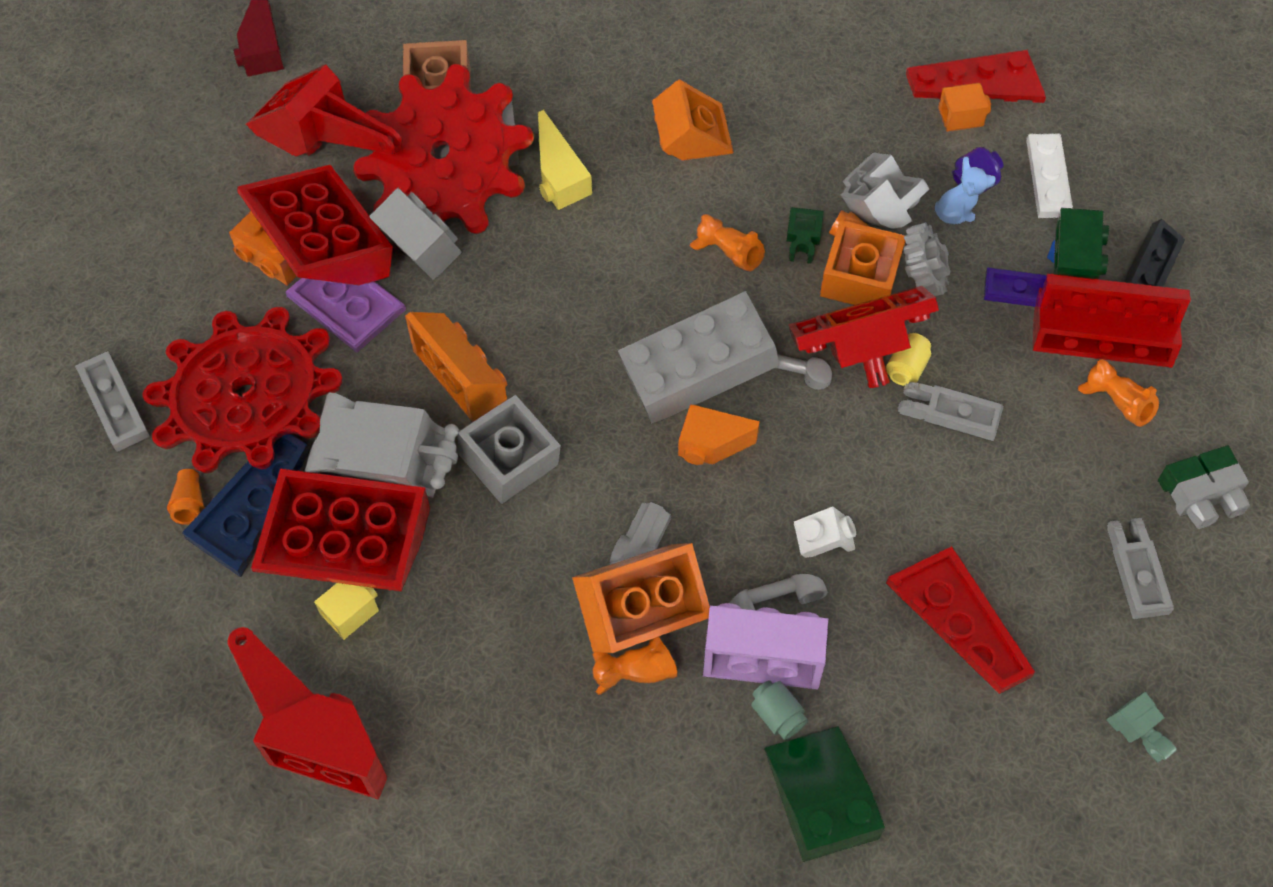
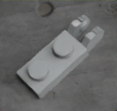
M917 382L906 383L903 390L905 396L925 402L930 401V403L926 405L916 401L913 402L912 400H903L898 406L900 414L920 420L924 419V421L994 441L1004 407L1002 404L937 385L932 387L922 383L918 384Z
M1134 518L1130 522V533L1133 536L1134 543H1127L1121 523L1118 520L1109 521L1107 530L1133 619L1170 615L1174 610V606L1153 540L1150 541L1142 518Z

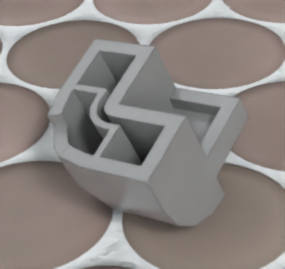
M872 153L845 178L843 183L846 187L840 195L849 210L864 222L893 229L904 227L912 222L907 210L915 207L920 202V198L929 190V187L922 178L904 176L892 155Z

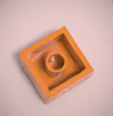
M840 220L824 270L820 297L857 305L891 295L902 258L905 235Z

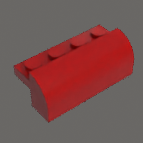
M1047 273L1043 288H1039L1035 304L1032 351L1173 368L1182 347L1181 322L1191 301L1190 290Z

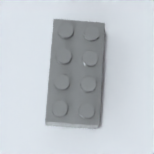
M746 291L618 350L624 368L651 423L671 417L688 409L690 404L696 405L780 366L776 346Z

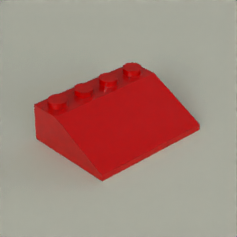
M331 164L237 186V192L298 278L363 285L390 277L393 246L369 217L368 213Z
M280 469L251 570L253 572L402 592L423 541L430 512L425 487Z

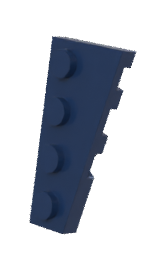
M286 434L273 445L274 461L267 469H257L247 461L182 532L186 540L239 577L242 576L258 546L280 469L299 471L309 453L307 444L292 434Z

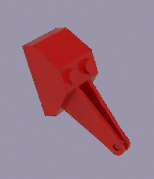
M326 64L286 82L246 123L256 136L295 157L305 153L308 156L311 155L322 145L321 141L373 150L387 155L392 154L395 147H398L402 142L401 136L396 130L345 101L340 79Z
M240 627L233 630L228 636V647L263 716L253 743L267 763L274 767L379 800L388 777L361 718L353 705V701L336 693H331L329 697L317 693L313 694L249 628Z

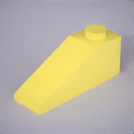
M544 110L539 111L538 124L542 184L539 185V189L546 202L552 201L556 208L560 210L592 195V178Z

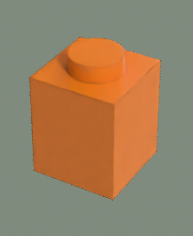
M980 83L943 88L938 108L946 131L984 126L986 116L991 112V102L989 96L984 95Z

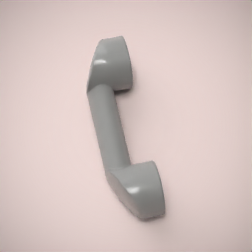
M778 355L780 366L776 367L777 369L804 374L805 383L813 389L820 390L830 385L832 370L823 359L813 357L806 361Z
M796 574L791 578L750 590L745 589L738 593L729 603L738 605L741 609L755 610L753 604L796 592L800 604H806L824 598L828 591L821 578L810 574Z

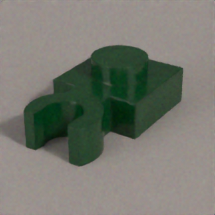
M791 207L786 242H792L789 248L790 261L794 262L797 252H805L808 256L807 263L811 264L813 262L815 254L814 245H820L824 211Z

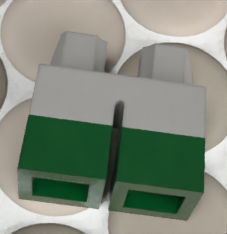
M1229 445L1199 454L1198 457L1193 456L1168 464L1157 480L1164 492L1169 491L1174 499L1179 516L1187 514L1197 529L1210 526L1219 518L1213 505L1220 503L1228 518L1244 514L1250 506L1243 491L1249 481Z

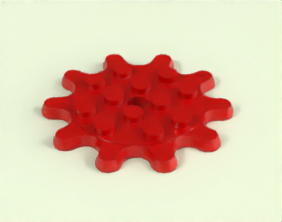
M461 64L451 65L447 70L443 83L434 89L425 88L419 77L406 74L402 76L398 87L402 95L400 106L390 113H384L379 110H369L366 112L369 116L396 130L401 136V144L395 147V150L390 155L374 151L368 156L357 159L354 163V174L359 180H378L384 186L383 194L374 204L373 212L399 188L406 196L413 192L426 205V208L433 215L436 214L443 222L450 218H458L472 234H479L485 231L489 223L484 208L487 199L494 194H503L506 197L514 198L521 195L524 191L525 182L523 178L510 170L508 160L513 152L528 148L534 140V133L529 126H509L503 122L502 113L513 98L511 88L507 84L496 83L487 91L475 94L469 88L470 72L467 67ZM448 144L449 152L446 157L441 159L435 158L434 148L437 149L441 145Z
M274 307L266 312L259 324L252 327L240 325L235 313L223 311L213 318V334L204 343L194 344L185 339L172 341L166 348V355L177 364L175 375L168 380L157 381L147 385L142 393L146 403L154 407L170 408L169 418L156 427L152 433L154 444L163 449H171L186 441L195 442L196 451L192 457V465L196 470L209 474L214 472L220 462L227 455L234 452H245L250 465L257 469H267L274 461L273 445L279 438L286 434L294 433L310 439L319 434L320 417L312 412L309 406L317 397L327 395L329 392L336 393L341 388L343 379L339 370L335 368L322 369L313 364L314 360L326 351L329 346L330 337L328 332L321 328H315L300 336L289 335L286 332L290 321L289 312L286 308ZM243 385H252L247 392L242 394L243 397L236 393Z

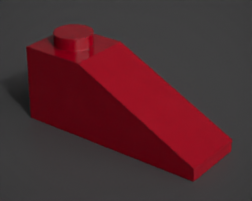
M251 0L236 34L239 48L234 49L238 68L244 66L247 77L284 69L269 0Z

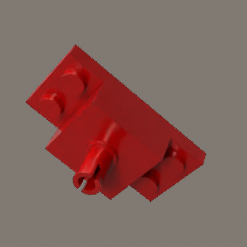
M919 286L795 322L788 326L791 337L799 351L806 350V353L818 352L827 348L826 344L829 343L832 355L841 368L863 362L868 387L877 388L879 384L876 373L882 386L890 383L883 356L911 348L904 321L909 320L910 323L925 321L930 318V313L939 311L936 297L923 286Z

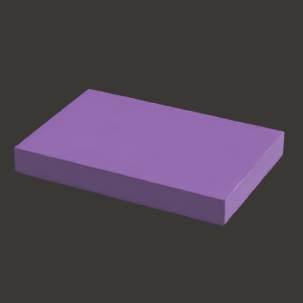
M301 278L285 291L290 300L356 353L406 310L405 305L375 281L363 285H351Z

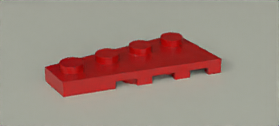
M1028 50L908 67L906 71L914 98L940 99L943 88L980 83L984 95H988L990 99H1004L1006 102L1033 100V103H1044L1046 99Z
M952 546L887 578L886 584L999 694L1033 677L1034 669Z

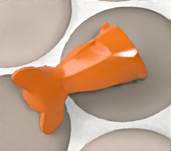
M702 215V221L697 228L698 238L690 243L692 249L699 250L708 245L716 244L733 261L736 267L746 271H752L761 264L765 249L762 242L758 239L756 232L751 231L748 234H744L734 228H725L721 220L715 219L711 215Z
M1103 359L1097 361V364L1091 368L1087 382L1078 386V390L1083 394L1107 392L1125 418L1139 427L1149 423L1159 409V400L1156 396L1157 390L1154 387L1143 388L1130 378L1117 376L1115 368Z
M660 636L649 640V644L645 647L627 650L618 658L603 652H594L592 654L595 660L592 669L593 679L600 685L596 690L597 695L605 693L621 679L648 684L677 677V667L674 659L661 641Z

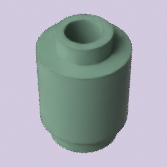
M768 680L753 692L752 696L755 699L751 707L774 735H780L784 740H788L808 723V719L804 715L805 709L781 681L772 683Z

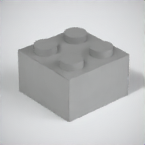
M397 188L369 216L432 280L439 276L462 253L454 244L458 238L436 214L433 215L426 208V205L413 192L406 196Z
M516 395L458 432L457 453L500 504H503L558 466L561 445Z

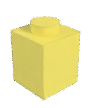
M336 583L314 601L320 615L343 640L379 611L375 602L378 594L371 587Z

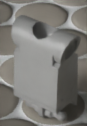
M329 392L320 417V432L310 450L304 472L425 487L427 497L433 498L435 490L444 487L446 473L457 462L458 454L455 453L457 446L454 441L459 429L454 424H448L445 428L437 425L431 420L425 409L363 401L353 402L339 394Z

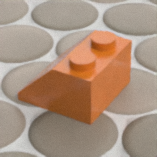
M680 79L652 100L655 113L654 119L660 136V146L666 154L680 160H689L734 153L722 103Z

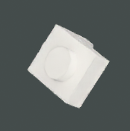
M833 506L794 521L800 553L805 558L814 557L838 547H842L847 552L855 550L853 537L856 536V529L854 523L849 516H845Z

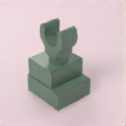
M1146 692L1131 699L1106 719L1116 731L1120 730L1129 743L1141 737L1146 751L1157 763L1162 759L1166 760L1177 751L1168 738L1153 728L1165 717L1157 709L1155 703Z

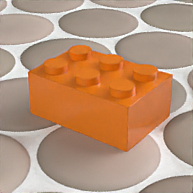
M692 543L671 544L572 577L593 652L614 653L709 618L710 605Z

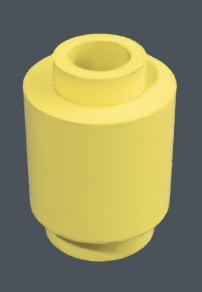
M917 333L908 334L911 348L893 353L886 365L888 375L896 384L905 386L909 382H918L931 357L930 341Z

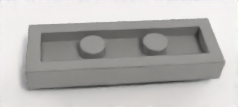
M108 351L75 366L116 452L150 437Z

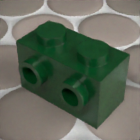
M1073 208L1060 209L1055 230L1053 274L1099 279L1100 275H1106L1108 255L1102 254V246L1107 245L1109 225H1103L1104 211Z

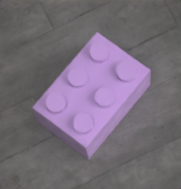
M730 603L710 606L703 676L764 683L768 680L772 683L781 681L785 686L818 689L826 660L828 618H819L817 614L811 612H800L796 615L783 614L773 608H760L757 611L747 610Z

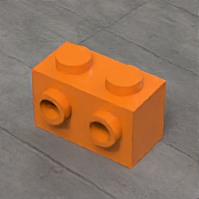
M251 211L229 232L234 244L233 250L244 262L254 264L270 278H276L287 286L297 277Z

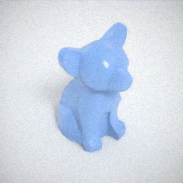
M963 157L962 183L945 192L935 204L937 216L945 223L960 224L964 221H974L975 214L972 213V209L977 204L978 194H982L995 183V176L987 175L983 169L970 167L968 157Z

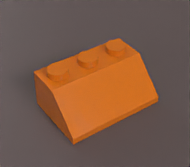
M410 312L405 315L414 353L472 422L507 400L505 387L508 384L504 375L497 368L492 370L487 364V358L478 345L472 346L468 342L467 334L458 322L452 323L444 313Z

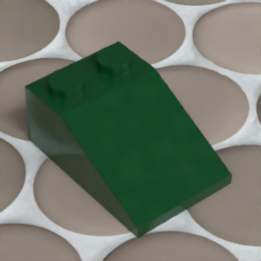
M839 726L764 748L803 862L880 839L885 825L871 788Z

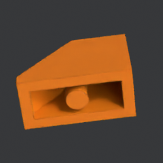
M690 404L679 437L678 456L683 457L685 461L694 465H702L703 463L713 465L756 444L760 421Z

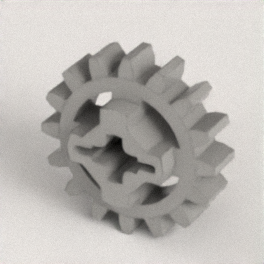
M927 223L906 229L907 235L904 236L907 246L903 248L906 260L905 270L908 277L915 280L916 287L923 286L935 297L943 295L947 292L946 286L949 285L946 276L950 275L951 272L946 245L939 242L937 233H933L932 226H927Z

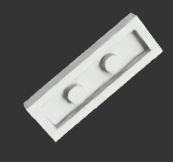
M1028 134L1026 141L1038 218H1058L1061 208H1073L1061 134Z

